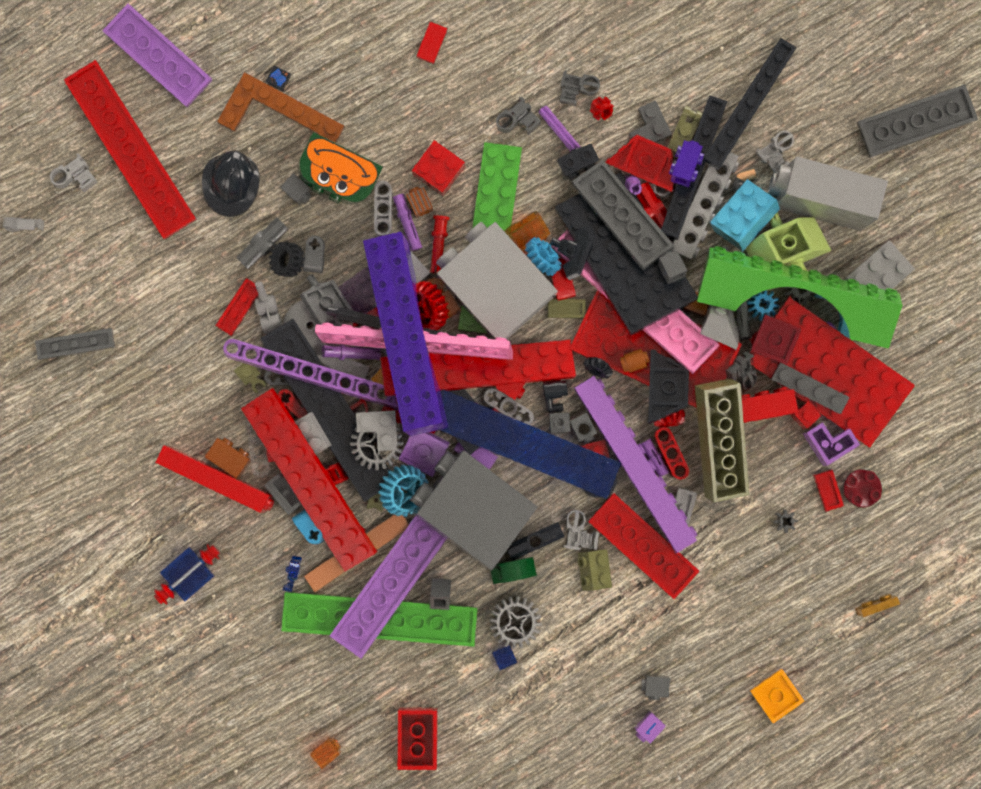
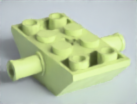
M778 212L769 221L773 229L762 233L745 249L749 257L760 256L765 261L771 262L776 260L789 267L790 265H797L806 271L804 262L831 251L814 217L796 218L783 224Z

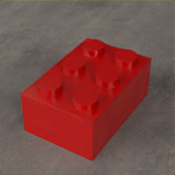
M788 387L773 390L772 394H769V390L757 392L754 394L755 397H750V394L741 395L744 423L798 413L794 389L788 390Z
M399 708L397 770H437L438 708Z

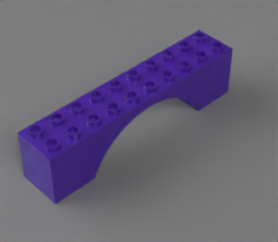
M402 232L363 240L403 431L409 436L448 428L441 391L432 367L422 327L416 293V276L409 243Z

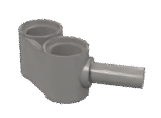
M258 281L255 283L259 299H255L257 312L261 316L260 323L265 335L282 326L274 295H267L263 283Z

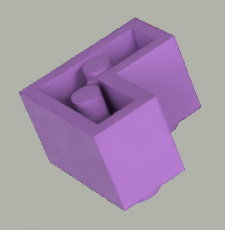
M818 423L802 433L823 466H828L860 445L850 429L843 430L832 437L824 423Z

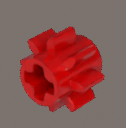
M606 96L603 99L598 97L592 101L589 111L596 120L599 121L602 118L605 121L612 115L614 105L611 104V100Z

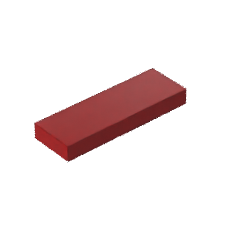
M247 278L244 280L215 325L230 336H233L254 304L255 299L259 296L254 282Z

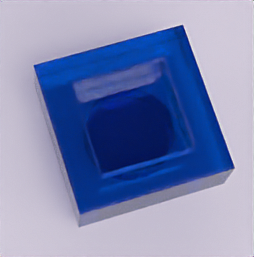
M510 644L507 647H502L492 652L499 670L518 663Z

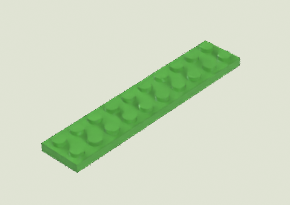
M484 142L472 229L480 222H483L487 228L496 222L510 238L522 147ZM461 306L458 330L488 334L469 312Z
M285 592L281 631L330 635L356 598ZM403 601L376 639L474 647L477 607L450 605L449 610L430 609V603Z

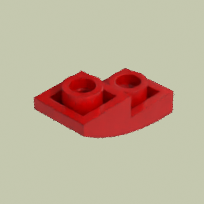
M562 258L558 259L561 262V269L553 276L550 274L552 285L558 291L556 294L557 301L576 296L573 281L568 280L562 265L566 261Z

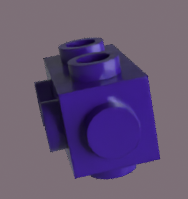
M685 140L682 146H678L675 157H678L676 164L672 163L669 174L672 175L671 182L686 187L690 186L691 181L695 182L698 171L695 169L697 164L701 165L704 154L701 153L703 146L695 141L688 142Z

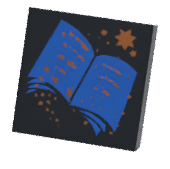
M274 65L265 82L283 92L292 75Z

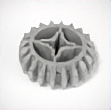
M365 432L359 433L358 436H351V438L357 440L350 443L351 446L357 447V449L351 451L352 454L359 453L355 460L357 461L362 458V466L368 462V469H371L372 464H375V470H379L378 464H382L383 469H386L385 462L388 461L392 466L393 462L390 459L392 457L395 460L399 459L395 452L402 453V450L397 448V450H392L386 458L380 460V451L376 454L375 447L367 445V443L374 442L377 432H374L373 438L368 441H361ZM401 434L397 435V439L402 437ZM397 442V446L403 445V442ZM361 447L371 448L374 452V460L366 457Z
M510 596V603L508 604L502 599L501 601L504 606L501 607L499 604H496L499 612L492 611L496 618H490V622H496V625L490 626L491 630L497 629L493 636L496 637L500 634L501 637L498 639V642L501 643L505 639V647L509 645V642H512L513 649H515L516 643H519L520 648H523V641L530 645L529 637L534 641L536 640L533 632L540 634V630L535 627L542 626L541 622H536L537 619L542 617L541 615L534 614L539 609H531L534 605L533 602L526 605L527 598H524L522 603L519 602L520 596H516V602H513ZM519 606L528 612L516 615L510 607ZM506 611L509 621L505 626L500 627V617ZM510 614L516 619H521V622H519L521 624V631L516 625L512 626L510 622H513ZM529 617H532V626L526 634L522 627L523 623ZM514 629L517 630L521 637L512 638L507 636L505 632Z

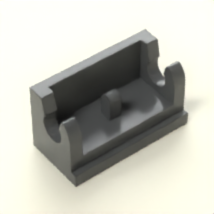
M278 473L264 484L288 515H291L302 506L282 473Z

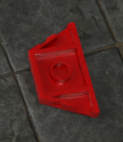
M635 135L629 143L622 146L615 155L608 158L605 162L668 191L673 192L674 184L671 182L672 175L669 174L673 163L672 150L642 136Z

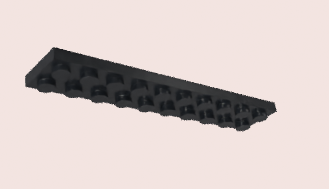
M294 319L260 338L264 347L268 350L323 366ZM291 362L283 364L284 369L287 371L294 369V365ZM310 368L302 369L304 376L310 377L313 375ZM323 373L321 380L328 383L331 381V377L328 373ZM283 375L307 414L310 412L314 414L331 443V446H329L330 450L363 502L378 494V491L382 489L380 483L385 481L382 476L388 477L390 469L387 464L386 469H383L382 464H378L379 470H375V464H372L371 469H368V462L362 466V458L357 461L355 460L359 453L352 454L351 451L357 449V447L351 446L350 443L357 441L351 438L352 435H359L355 431V428H357L356 416L340 392ZM366 432L361 438V441L371 440ZM373 442L367 443V445L374 446ZM361 447L363 454L369 459L374 460L373 450L368 447Z

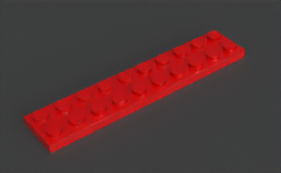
M94 60L65 78L64 82L163 239L169 238L196 221L197 219L99 63Z
M571 340L511 345L513 360L429 353L440 391L572 379L576 377L573 352L569 349ZM381 357L385 397L396 396L388 357Z
M274 388L242 407L241 410L311 520L322 532V537L343 570L346 572L376 554L378 551Z

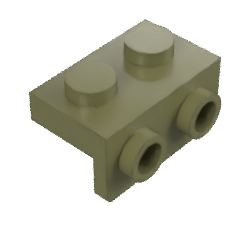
M607 549L578 553L582 590L594 591L612 588Z

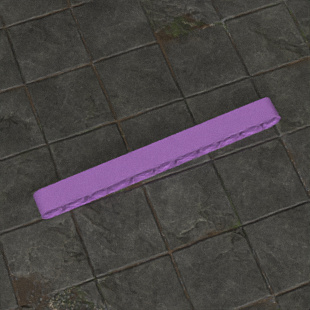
M230 339L224 344L223 352L229 359L399 410L395 400L396 396H387L384 400L377 397V391H384L382 384L239 340ZM233 344L238 348V351L230 354L226 349L227 346ZM253 350L257 356L255 359H248L245 355L246 352ZM267 356H272L275 359V363L267 365L264 359ZM291 362L294 365V369L287 371L284 369L283 364ZM310 368L313 375L310 377L304 376L302 369ZM328 373L331 376V381L328 383L323 382L321 375ZM347 379L350 386L348 388L341 387L340 380ZM361 384L366 385L368 393H360L358 386Z

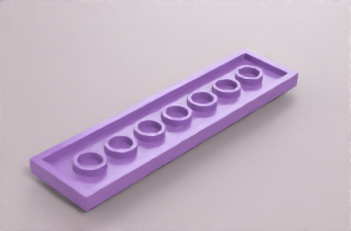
M415 516L330 634V637L362 659L447 539Z

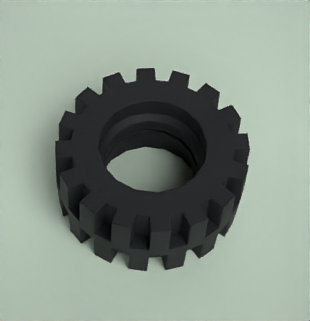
M279 242L278 245L274 246L275 249L271 250L272 255H269L271 259L269 265H272L271 270L279 276H297L302 271L301 267H304V251H301L302 248L295 243ZM287 253H288V254H289V262H288V264H287V266H286V265H285V257H286V255H287Z

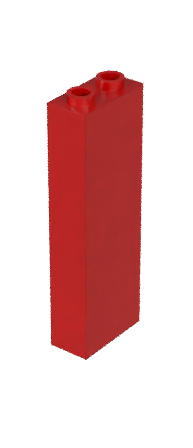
M163 445L155 462L259 513L270 511L275 501L272 500V494L171 446Z

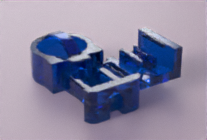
M292 556L289 566L285 567V572L288 573L287 579L290 582H287V585L284 584L282 591H293L294 580H297L300 574L302 557Z

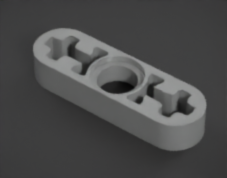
M490 388L485 392V403L521 426H529L533 422V413L495 388ZM495 392L496 398L501 400V397L505 398L501 402L500 408L496 406L498 402L495 400L492 402L488 401L489 397L487 395L489 393L493 394ZM506 402L513 403V412H505L503 405ZM517 407L521 408L519 411L521 414H529V422H521L522 418L519 415L516 418L512 417L516 413Z

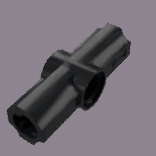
M556 522L512 542L507 551L513 561L565 536L559 523ZM532 536L540 538V544L537 547L530 545L529 541Z

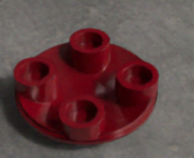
M865 469L853 471L844 482L845 497L854 506L861 508L870 507L881 498L882 484L873 471Z

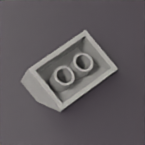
M709 305L706 315L702 320L700 334L737 349L739 327L732 310Z

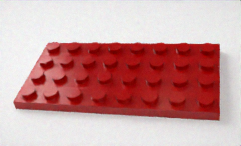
M598 290L569 348L586 358H600L607 362L612 370L647 386L650 384L651 349L681 364L645 331L641 330L630 336L609 299ZM716 341L719 344V348L694 374L689 371L688 405L697 408L695 385L726 379V369L733 365L742 346L741 343L738 342L737 349H734ZM641 349L642 352H647L649 362L646 363L647 367L630 373L629 371L624 372L620 357L624 356L623 354Z
M788 297L774 316L775 319L801 328L787 366L850 398L842 413L839 414L795 392V396L805 403L809 401L819 413L842 429H850L856 439L870 448L915 385ZM749 351V353L754 355L750 359L751 365L769 378H772L779 362Z

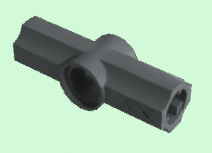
M276 217L263 231H259L250 240V244L236 258L249 270L262 256L267 255L274 248L275 243L287 232L288 228Z

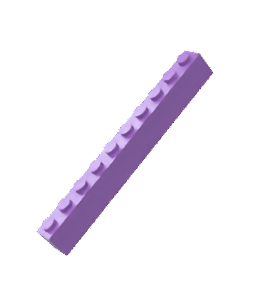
M593 376L576 386L574 391L675 553H678L696 542L697 539L695 537L698 535L692 526L688 527L685 522L687 517L682 509L678 511L675 506L677 501L672 493L668 494L664 487L667 485L661 476L657 477L655 474L656 467L651 460L647 461L644 454L646 452L640 443L637 445L633 439L636 437L630 427L627 428L623 423L625 421L621 411L617 412L613 407L615 405L613 398L610 394L606 395L603 391L605 388L600 378L596 379Z

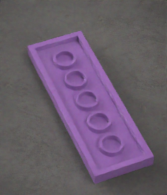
M129 3L102 30L186 107L212 82L211 77Z

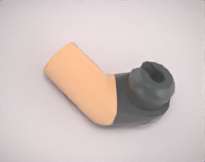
M751 169L737 174L733 182V189L737 192L747 179L756 178L755 170Z

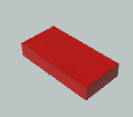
M430 22L416 58L434 64L448 28Z
M833 469L813 475L824 511L827 512L843 507L844 503Z

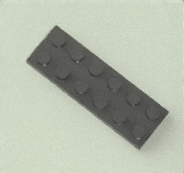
M964 84L857 122L869 158L975 122L978 120V117Z
M603 160L572 181V185L642 270L657 261L662 254L674 248L671 241Z

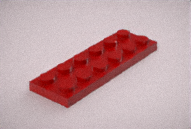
M615 493L588 520L595 529L672 599H675L700 572L680 552L675 553L670 543Z

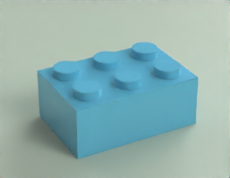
M747 179L710 223L714 232L743 252L780 208L777 199Z

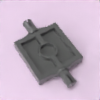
M314 274L309 275L306 279L312 287L301 293L302 301L318 325H322V323H335L341 327L344 322L334 318V316L327 315L328 307H340L352 311L353 309L333 279L328 282L318 283Z

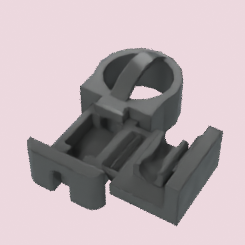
M567 70L563 72L560 86L562 88L560 103L576 106L577 101L575 98L579 93L587 96H593L598 93L600 81L597 77L583 74L582 78L566 74ZM583 85H590L597 89L589 92L585 90Z
M519 97V102L509 111L506 109L497 116L496 126L500 132H511L519 121L520 125L526 126L525 130L530 135L541 125V120L531 111V105L529 103L526 104L523 97ZM501 118H509L504 125H499L498 122Z
M745 351L742 353L743 356L735 358L737 363L726 369L727 379L734 381L737 378V382L740 383L741 387L749 390L756 384L757 374L756 369L751 367L750 362L754 355Z

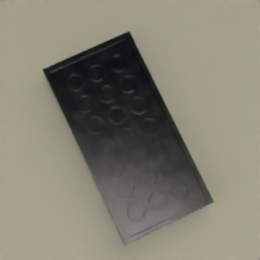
M621 172L616 174L617 178L625 186L626 181ZM580 193L555 206V211L573 241H577L575 231L591 226L595 239L586 262L630 336L697 301L698 296L686 277L667 284L658 266L659 259L642 270ZM631 193L632 196H633V197L637 200V202L641 205V203H640L639 200L637 199L636 195H634L633 193Z

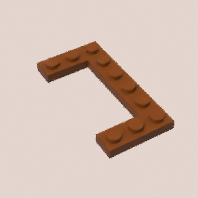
M245 72L217 121L222 126L235 132L252 100H255L335 143L345 128L341 123Z

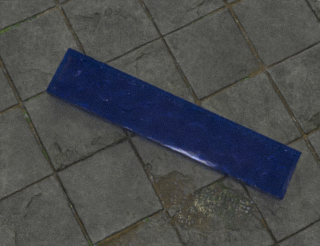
M441 390L448 428L440 429V431L607 499L621 465L620 462L451 392Z

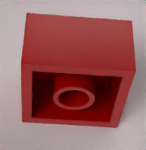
M434 140L412 169V174L441 196H444L465 168V162Z

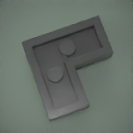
M656 100L638 108L645 126L630 132L629 136L631 139L635 135H639L656 143L672 135Z

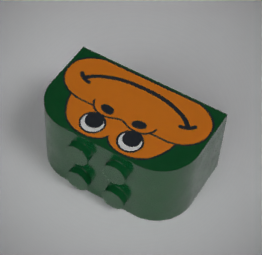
M313 132L298 162L297 168L300 179L306 185L312 187V192L318 195L324 193L329 196V200L337 204L342 202L354 205L362 202L370 195L383 166Z

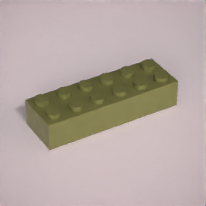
M732 379L695 385L705 497L716 503L748 496L750 493L741 385Z

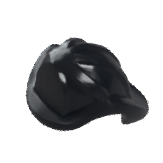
M236 150L228 151L212 158L206 164L202 175V190L207 205L215 213L226 217L242 215L252 206L257 197L260 184L259 169L255 162Z

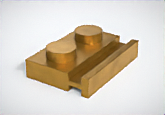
M886 594L879 597V600H870L862 603L855 610L857 615L866 617L899 605L900 602L898 597Z

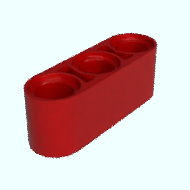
M666 427L657 429L653 436L654 441L662 454L670 475L677 480L685 479L689 474V468L671 430ZM660 431H665L668 435V439L665 442L660 441L658 438ZM669 448L676 451L674 459H669L666 455ZM677 466L684 468V474L681 477L675 474Z

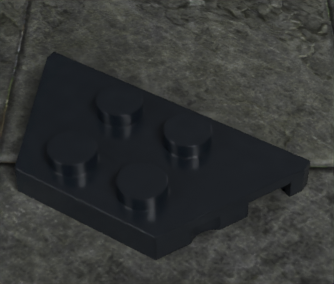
M651 349L648 424L688 408L689 370L682 364L676 363L673 359L657 353L654 349Z

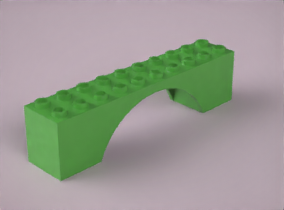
M718 246L709 248L698 289L697 302L736 311L747 299L762 291L778 287L801 288L822 296L834 305L847 324L851 340L889 349L903 306L900 293H897L898 291L891 288H886V290L880 289L877 285L870 283L867 285L859 284V281L854 279L843 280L834 274L822 275L817 270H802L797 265L785 266L782 262L776 260L771 262L765 261L760 256L748 257L742 252L733 251L732 253Z

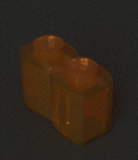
M537 211L528 214L521 221L514 223L504 231L523 253L527 252L525 251V245L533 237H539L541 241H545L550 234L548 227Z

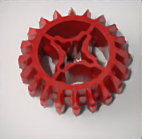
M420 281L416 283V293L422 327L437 331L446 324V320L449 318L448 312L450 310L447 308L449 303L444 299L446 296L441 294L442 289L437 290L436 284L432 285L431 282Z

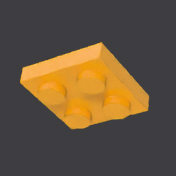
M779 669L750 690L772 723H775L804 702V699L783 669Z

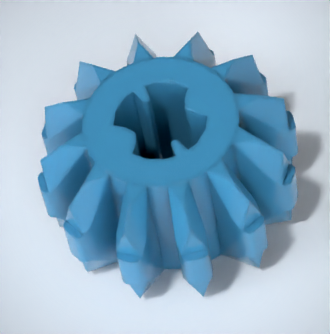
M767 290L762 291V294L760 292L750 297L751 300L747 301V305L752 306L748 309V312L754 311L752 318L759 315L758 319L762 321L764 314L768 316L770 314L773 316L777 314L774 309H778L779 305L774 304V302L779 299L778 297L772 299L773 291L767 295ZM762 301V303L766 302L767 306L760 307L759 304Z

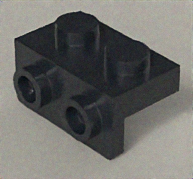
M588 144L558 158L557 162L562 170L563 180L569 179V181H572L579 177L580 173L589 170L599 163V158L592 144Z

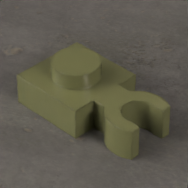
M242 363L234 370L246 386L250 383L252 384V390L255 393H259L256 389L257 384L261 383L265 388L267 387L265 381L257 378L261 373L255 366Z

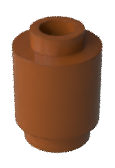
M641 349L623 354L624 356L620 357L624 372L629 371V373L647 367L646 363L649 362L647 352H642Z

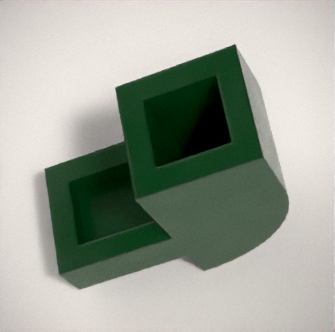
M533 557L498 563L493 570H490L493 584L507 583L537 576Z

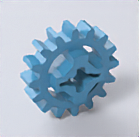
M533 237L525 245V251L528 252L529 260L542 273L546 272L547 276L550 274L553 276L561 269V262L558 260L559 256L549 243L544 240L541 241L539 237Z

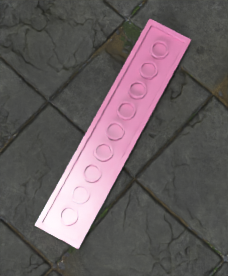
M567 230L558 238L560 241L561 239L573 241ZM551 245V248L566 262L570 261L569 258L557 251V247ZM586 262L581 275L608 299ZM681 310L643 329L692 374L719 348V344L715 340L700 334L701 328Z
M331 323L316 324L315 333L322 343L386 349L382 328L376 330L368 326L353 328V326L348 324H342L341 327L334 326ZM424 331L429 353L513 360L511 343L506 338L497 337L495 340L488 339L485 336L470 338L464 334L449 336V334L442 332L434 335Z

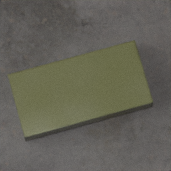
M552 299L548 302L547 318L584 319L586 315V299H564L560 301Z

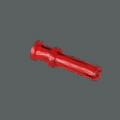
M433 215L434 230L431 232V235L434 237L430 267V273L435 274L436 266V273L441 270L436 262L443 255L444 241L448 237L447 222L450 221V217Z

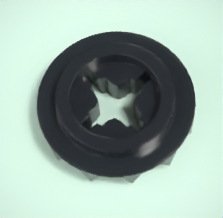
M588 357L583 363L584 368L595 377L609 379L613 374L610 365L600 358Z

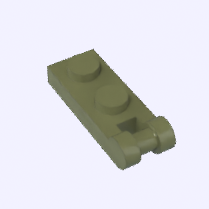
M685 106L667 147L672 150L673 159H678V157H675L678 146H682L684 140L688 142L692 140L703 112H695L691 110V107ZM687 116L694 119L692 124L685 121Z

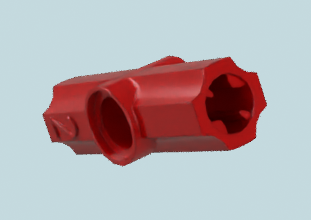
M649 183L641 184L642 191L636 197L646 213L661 229L667 210L662 201L657 199Z

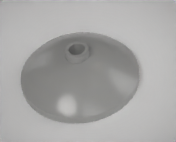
M302 300L288 310L283 324L294 319L316 355L323 354V345H335L321 342L315 333L317 323ZM310 322L314 324L312 329L307 328V324Z

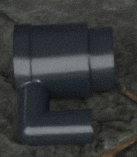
M566 380L543 381L546 411L548 413L564 411L563 403L553 405V399L568 396Z

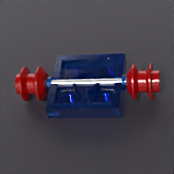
M207 544L206 551L200 550L201 558H199L191 547L187 548L160 572L170 585L161 584L162 589L160 591L155 589V599L160 604L165 603L167 605V599L169 597L174 599L173 591H176L186 602L215 577L206 566V563L213 565L212 560L214 558L220 559V551L214 545L210 546Z

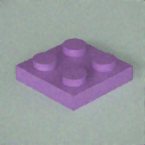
M430 432L410 436L399 460L433 477L436 472L434 467L445 454L450 442Z

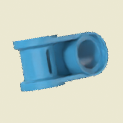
M305 509L292 517L294 524L309 543L320 544L324 541L322 532L315 526ZM313 531L319 532V534L317 535L318 540L311 539V537L313 536Z

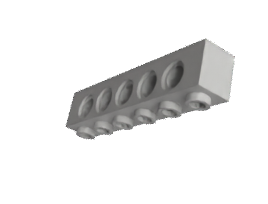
M730 152L721 166L726 171L725 175L718 174L716 168L709 164L692 200L679 239H674L672 243L674 248L671 250V253L678 251L680 257L688 262L692 257L696 258L700 250L697 245L700 240L704 241L708 232L705 228L708 223L711 224V220L716 215L713 211L716 206H720L724 198L721 196L723 189L727 190L731 183L729 176L731 172L735 173L739 166V162H737L738 155ZM715 184L718 191L711 192L708 185ZM701 201H707L710 204V208L703 209L700 204ZM693 218H699L702 221V226H695L692 221ZM691 235L694 238V243L688 244L684 239L685 236Z

